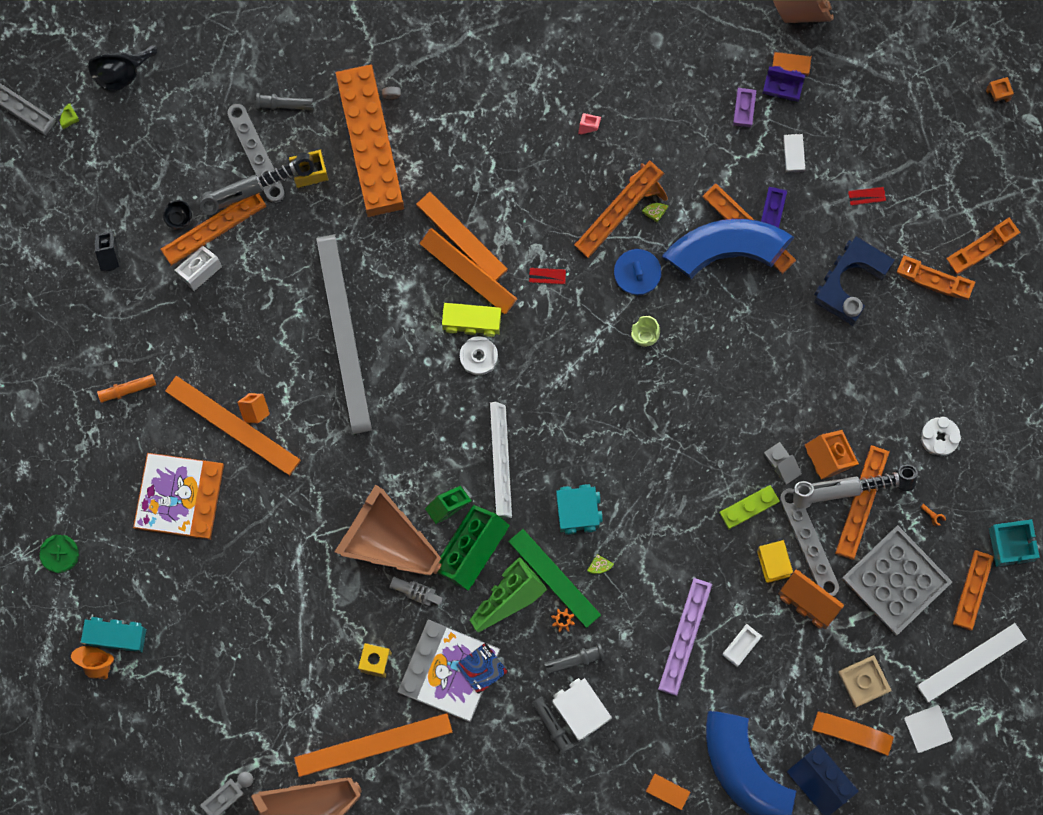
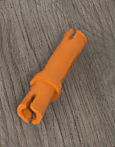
M153 374L124 384H114V387L97 391L100 402L103 403L115 398L121 399L122 396L156 386Z

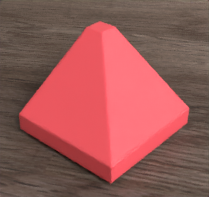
M583 114L578 134L582 135L598 131L601 117Z

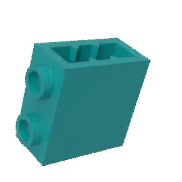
M586 484L580 485L577 489H571L570 486L561 487L560 490L556 491L560 532H565L566 535L575 534L577 530H584V532L588 533L594 532L596 528H599V523L603 522L602 511H598L597 504L601 503L600 493L596 492L595 487Z

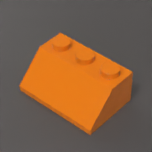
M797 569L778 593L783 602L788 605L790 603L794 605L799 614L804 617L806 615L810 617L812 623L820 629L822 627L826 629L844 606V604Z

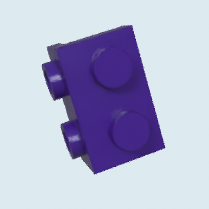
M770 66L763 94L799 102L805 75L796 70L788 71L779 66Z

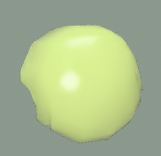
M642 316L636 324H633L631 337L636 344L642 347L651 346L659 339V324L651 316Z

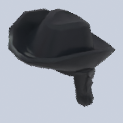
M150 46L145 51L134 55L124 52L98 55L89 60L88 69L90 75L98 86L108 91L120 90L132 83L137 76V67L157 53V46Z

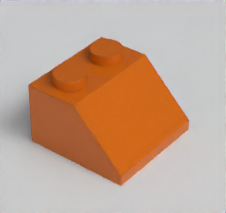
M843 430L822 434L805 444L807 454L812 459L816 472L821 479L832 477L859 464Z

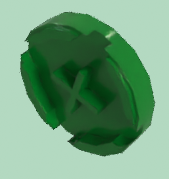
M52 535L41 545L40 561L51 572L65 573L71 570L78 561V546L74 540L66 535Z

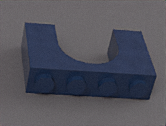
M855 237L853 241L849 240L843 249L846 251L843 257L841 255L838 256L834 263L836 266L834 271L829 270L824 278L826 281L823 287L819 286L814 294L816 296L814 303L852 326L860 314L856 317H849L844 313L843 304L850 296L841 287L840 275L848 269L861 268L883 280L894 262L893 258L858 237Z

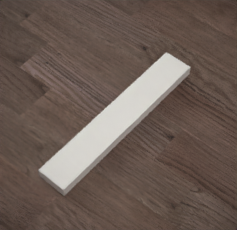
M498 402L490 403L496 514L501 518L507 519L512 518L506 406Z
M1014 623L917 685V688L928 703L1022 643L1026 638Z

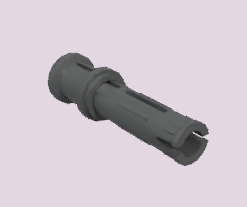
M260 93L256 95V109L258 110L260 108H271L272 110H277V108L312 110L313 108L312 98L278 97L276 94L271 96L261 95Z
M599 643L596 647L582 648L579 653L544 663L547 673L550 674L583 663L587 666L590 662L601 659L604 661L605 657Z
M543 697L533 701L532 705L549 730L551 741H554L560 750V756L572 750L575 744L570 742L566 735L567 731L560 727Z

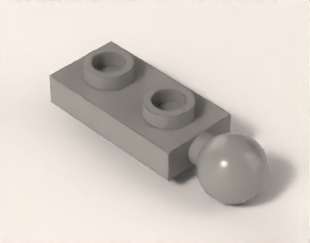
M249 772L240 773L236 783L232 779L228 780L200 806L208 815H221L244 795L241 790L242 787L247 788L252 785V774Z

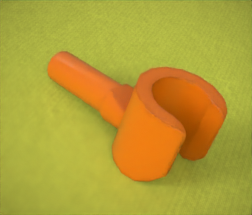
M924 504L920 507L930 515L933 525L941 526L937 522V517L946 521V517L943 514H935Z

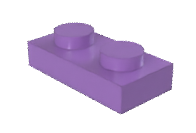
M738 88L733 125L752 127L756 90Z

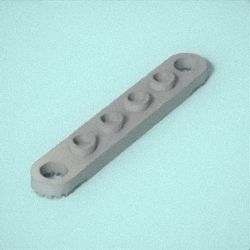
M233 104L228 109V117L255 174L260 177L261 174L265 175L268 171H274L273 165L245 107L241 104ZM241 110L242 115L235 118L232 116L234 111ZM280 181L272 183L271 186H265L263 189L267 199L272 203L280 202L285 196ZM275 188L280 190V194L277 197L270 195L271 190Z
M786 489L782 492L780 501L814 581L822 589H824L823 586L826 582L833 584L834 591L829 594L835 596L839 590V584L806 508H799L794 503H787L785 495L790 493L794 495V489Z

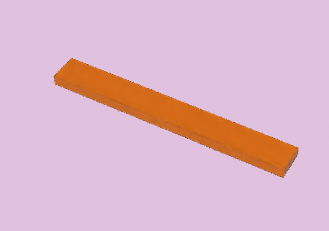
M178 376L173 379L165 390L170 396L288 476L293 473L301 460Z
M446 713L294 757L299 777L453 732L448 714Z

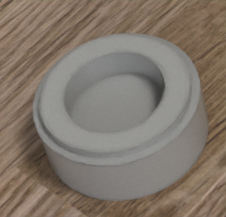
M399 87L383 88L382 96L386 99L399 98L401 96V89Z
M856 297L847 298L843 304V311L849 317L858 316L863 308L862 302Z

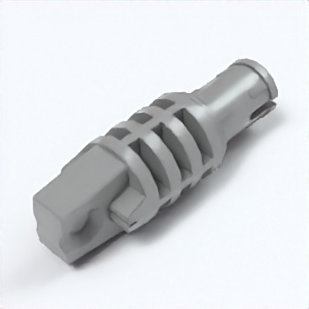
M394 576L390 584L391 589L393 588L405 593L407 598L430 606L431 602L441 605L444 599L435 595V589L415 581L409 583Z

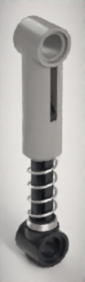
M905 464L891 475L886 473L884 476L877 475L875 478L870 476L869 479L862 477L860 480L856 476L813 484L801 481L795 485L793 502L799 508H808L812 503L859 496L864 490L870 492V489L878 490V488L884 487L885 489V487L891 486L893 488L894 486L902 491H911L916 486L918 470L913 465Z

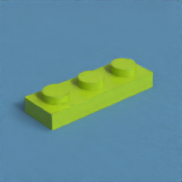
M771 485L720 511L719 514L728 530L773 507L780 501Z

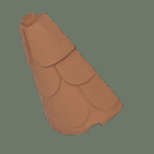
M377 485L374 486L353 524L335 550L336 553L344 557L396 567L397 570L429 576L432 573L436 574L442 565L439 563L441 557L424 535L416 530L406 515L399 510L386 492Z
M352 778L317 781L316 784L290 786L284 789L258 792L252 795L251 799L255 811H258V815H345L359 800L362 791L357 782L354 783Z

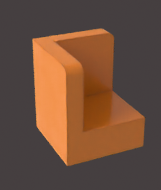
M1008 77L992 81L986 88L987 93H992L994 101L1004 99L1005 102H1009L1014 94Z
M249 393L237 402L244 422L259 423L270 414L263 394Z

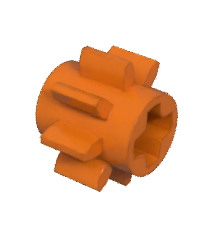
M567 608L565 612L557 609L558 615L551 617L553 620H556L552 627L557 626L559 633L562 629H566L569 632V626H575V623L571 621L574 614L569 615ZM560 617L568 618L566 625L559 623Z

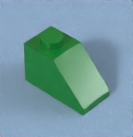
M458 486L438 495L425 510L435 524L454 515L472 500L464 489Z

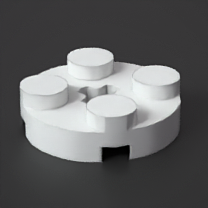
M477 336L470 338L460 350L462 366L466 372L474 375H484L491 372L498 360L496 346L485 337ZM478 351H480L481 354L484 355V357L481 358V360H477V358L473 357V355H476Z
M947 417L931 419L923 427L921 433L923 447L933 455L947 456L958 447L961 440L957 425ZM937 432L945 435V441L936 439L938 436Z

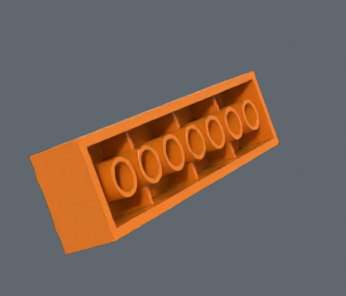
M372 64L335 72L367 216L371 217L403 210L404 204Z

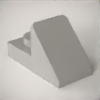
M780 442L764 452V456L785 485L802 474L794 456H790Z

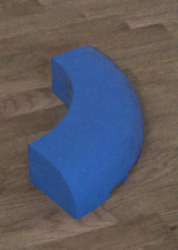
M750 219L720 220L688 232L671 245L662 255V258L690 279L711 262L729 257L745 256L772 267L794 239V236L778 227L761 221Z
M708 711L706 722L708 754L715 775L729 797L748 815H792L796 790L789 789L775 782L756 762L748 740L749 718Z

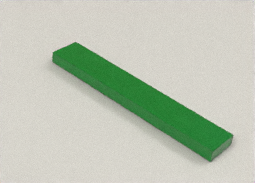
M524 529L508 541L586 629L601 616Z

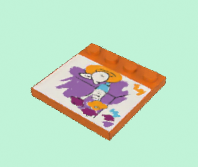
M147 453L133 528L211 540L224 464Z

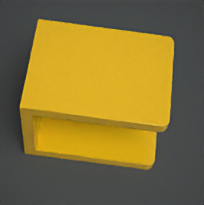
M321 150L309 152V154L313 157L314 163L321 161L323 170L313 172L309 176L294 177L297 188L328 180ZM296 156L289 158L290 163L292 162V160L296 158ZM304 161L300 163V166L308 165L309 163Z
M784 540L759 546L757 554L766 583L790 577L793 570Z
M364 643L358 667L360 672L386 678L384 671L388 656L392 654L390 649ZM372 653H376L380 657V661L375 665L370 664L368 661V657Z

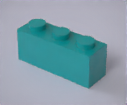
M91 617V620L84 621L81 643L86 646L143 652L146 629L138 622H130L129 625L122 624L120 620L111 619L110 622H103L102 618Z

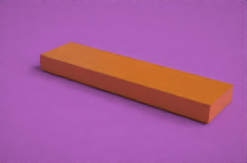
M974 551L952 625L970 631L973 630L994 556Z

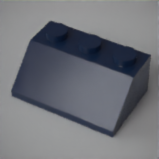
M817 745L786 771L822 815H831L859 792L820 745Z

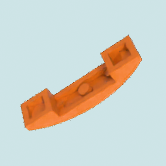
M1009 217L995 226L993 230L964 249L961 248L946 258L956 274H959L1004 246L1020 234V231Z
M905 255L897 270V274L920 286L960 299L969 300L975 282L958 275L956 278L921 265V261Z
M819 711L812 728L814 732L829 737L832 736L889 756L894 739L893 736L871 727Z

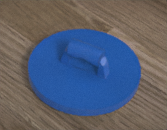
M633 249L623 253L618 258L614 268V277L616 283L623 291L632 295H644L651 292L658 285L661 278V266L658 259L652 253L642 249Z

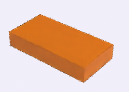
M774 52L773 66H779L788 71L796 70L805 76H809L811 56Z
M654 774L646 790L650 795L682 810L690 794V791L657 774Z

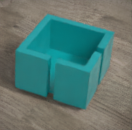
M1032 519L995 524L989 528L996 567L1014 565L1016 562L1017 564L1035 562L1040 558L1037 541H1032L1028 544V541L1036 537Z

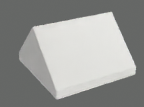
M202 245L179 265L175 271L195 291L217 272L222 265L218 257Z

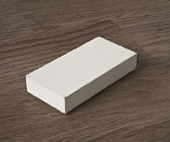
M803 134L784 135L786 172H805Z
M746 624L722 655L738 667L762 636Z

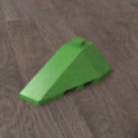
M520 557L502 574L503 580L498 586L494 585L490 598L483 601L471 617L470 621L478 633L532 604L547 590L540 578Z

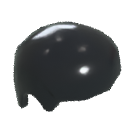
M180 199L170 201L163 211L164 222L169 228L175 230L185 228L192 218L191 207L187 202Z

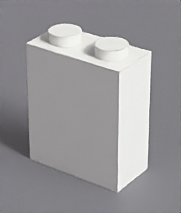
M585 678L583 680L576 679L570 684V689L565 692L563 689L553 695L555 699L552 700L553 705L578 742L612 719Z

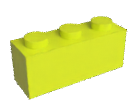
M444 303L442 329L446 330V332L457 333V331H462L468 335L484 333L485 336L493 337L495 334L499 335L501 308Z

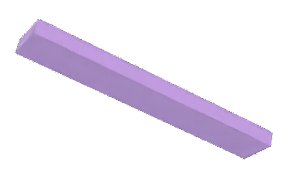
M693 578L658 688L660 691L675 696L678 694L712 587L711 583Z

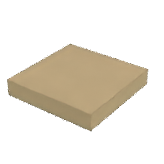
M874 655L838 671L855 708L892 691Z

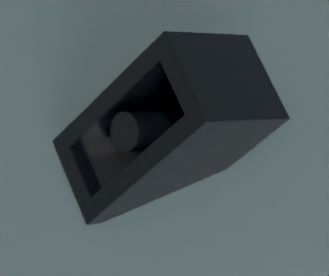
M114 231L95 235V254L101 271H113L119 267L120 259Z

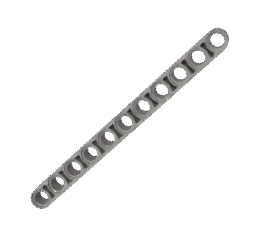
M334 234L316 238L352 433L372 431L336 236Z

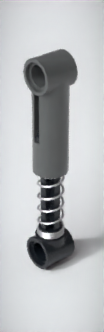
M303 152L298 154L291 163L289 162V165H282V168H275L274 171H268L265 175L261 174L259 177L255 174L216 191H207L201 196L200 209L206 215H213L221 208L263 192L265 186H271L272 183H278L280 180L285 181L287 177L292 178L293 175L309 176L314 170L313 157L309 153ZM305 161L308 162L309 165L307 167L300 166V163ZM212 201L214 205L208 206L205 202Z

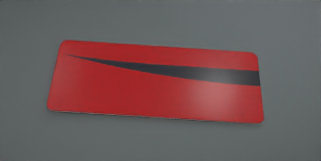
M884 187L848 192L851 205L886 201Z
M530 268L529 282L565 284L566 270Z

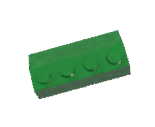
M473 505L442 552L439 561L442 565L437 573L455 585L469 591L510 525L497 514Z

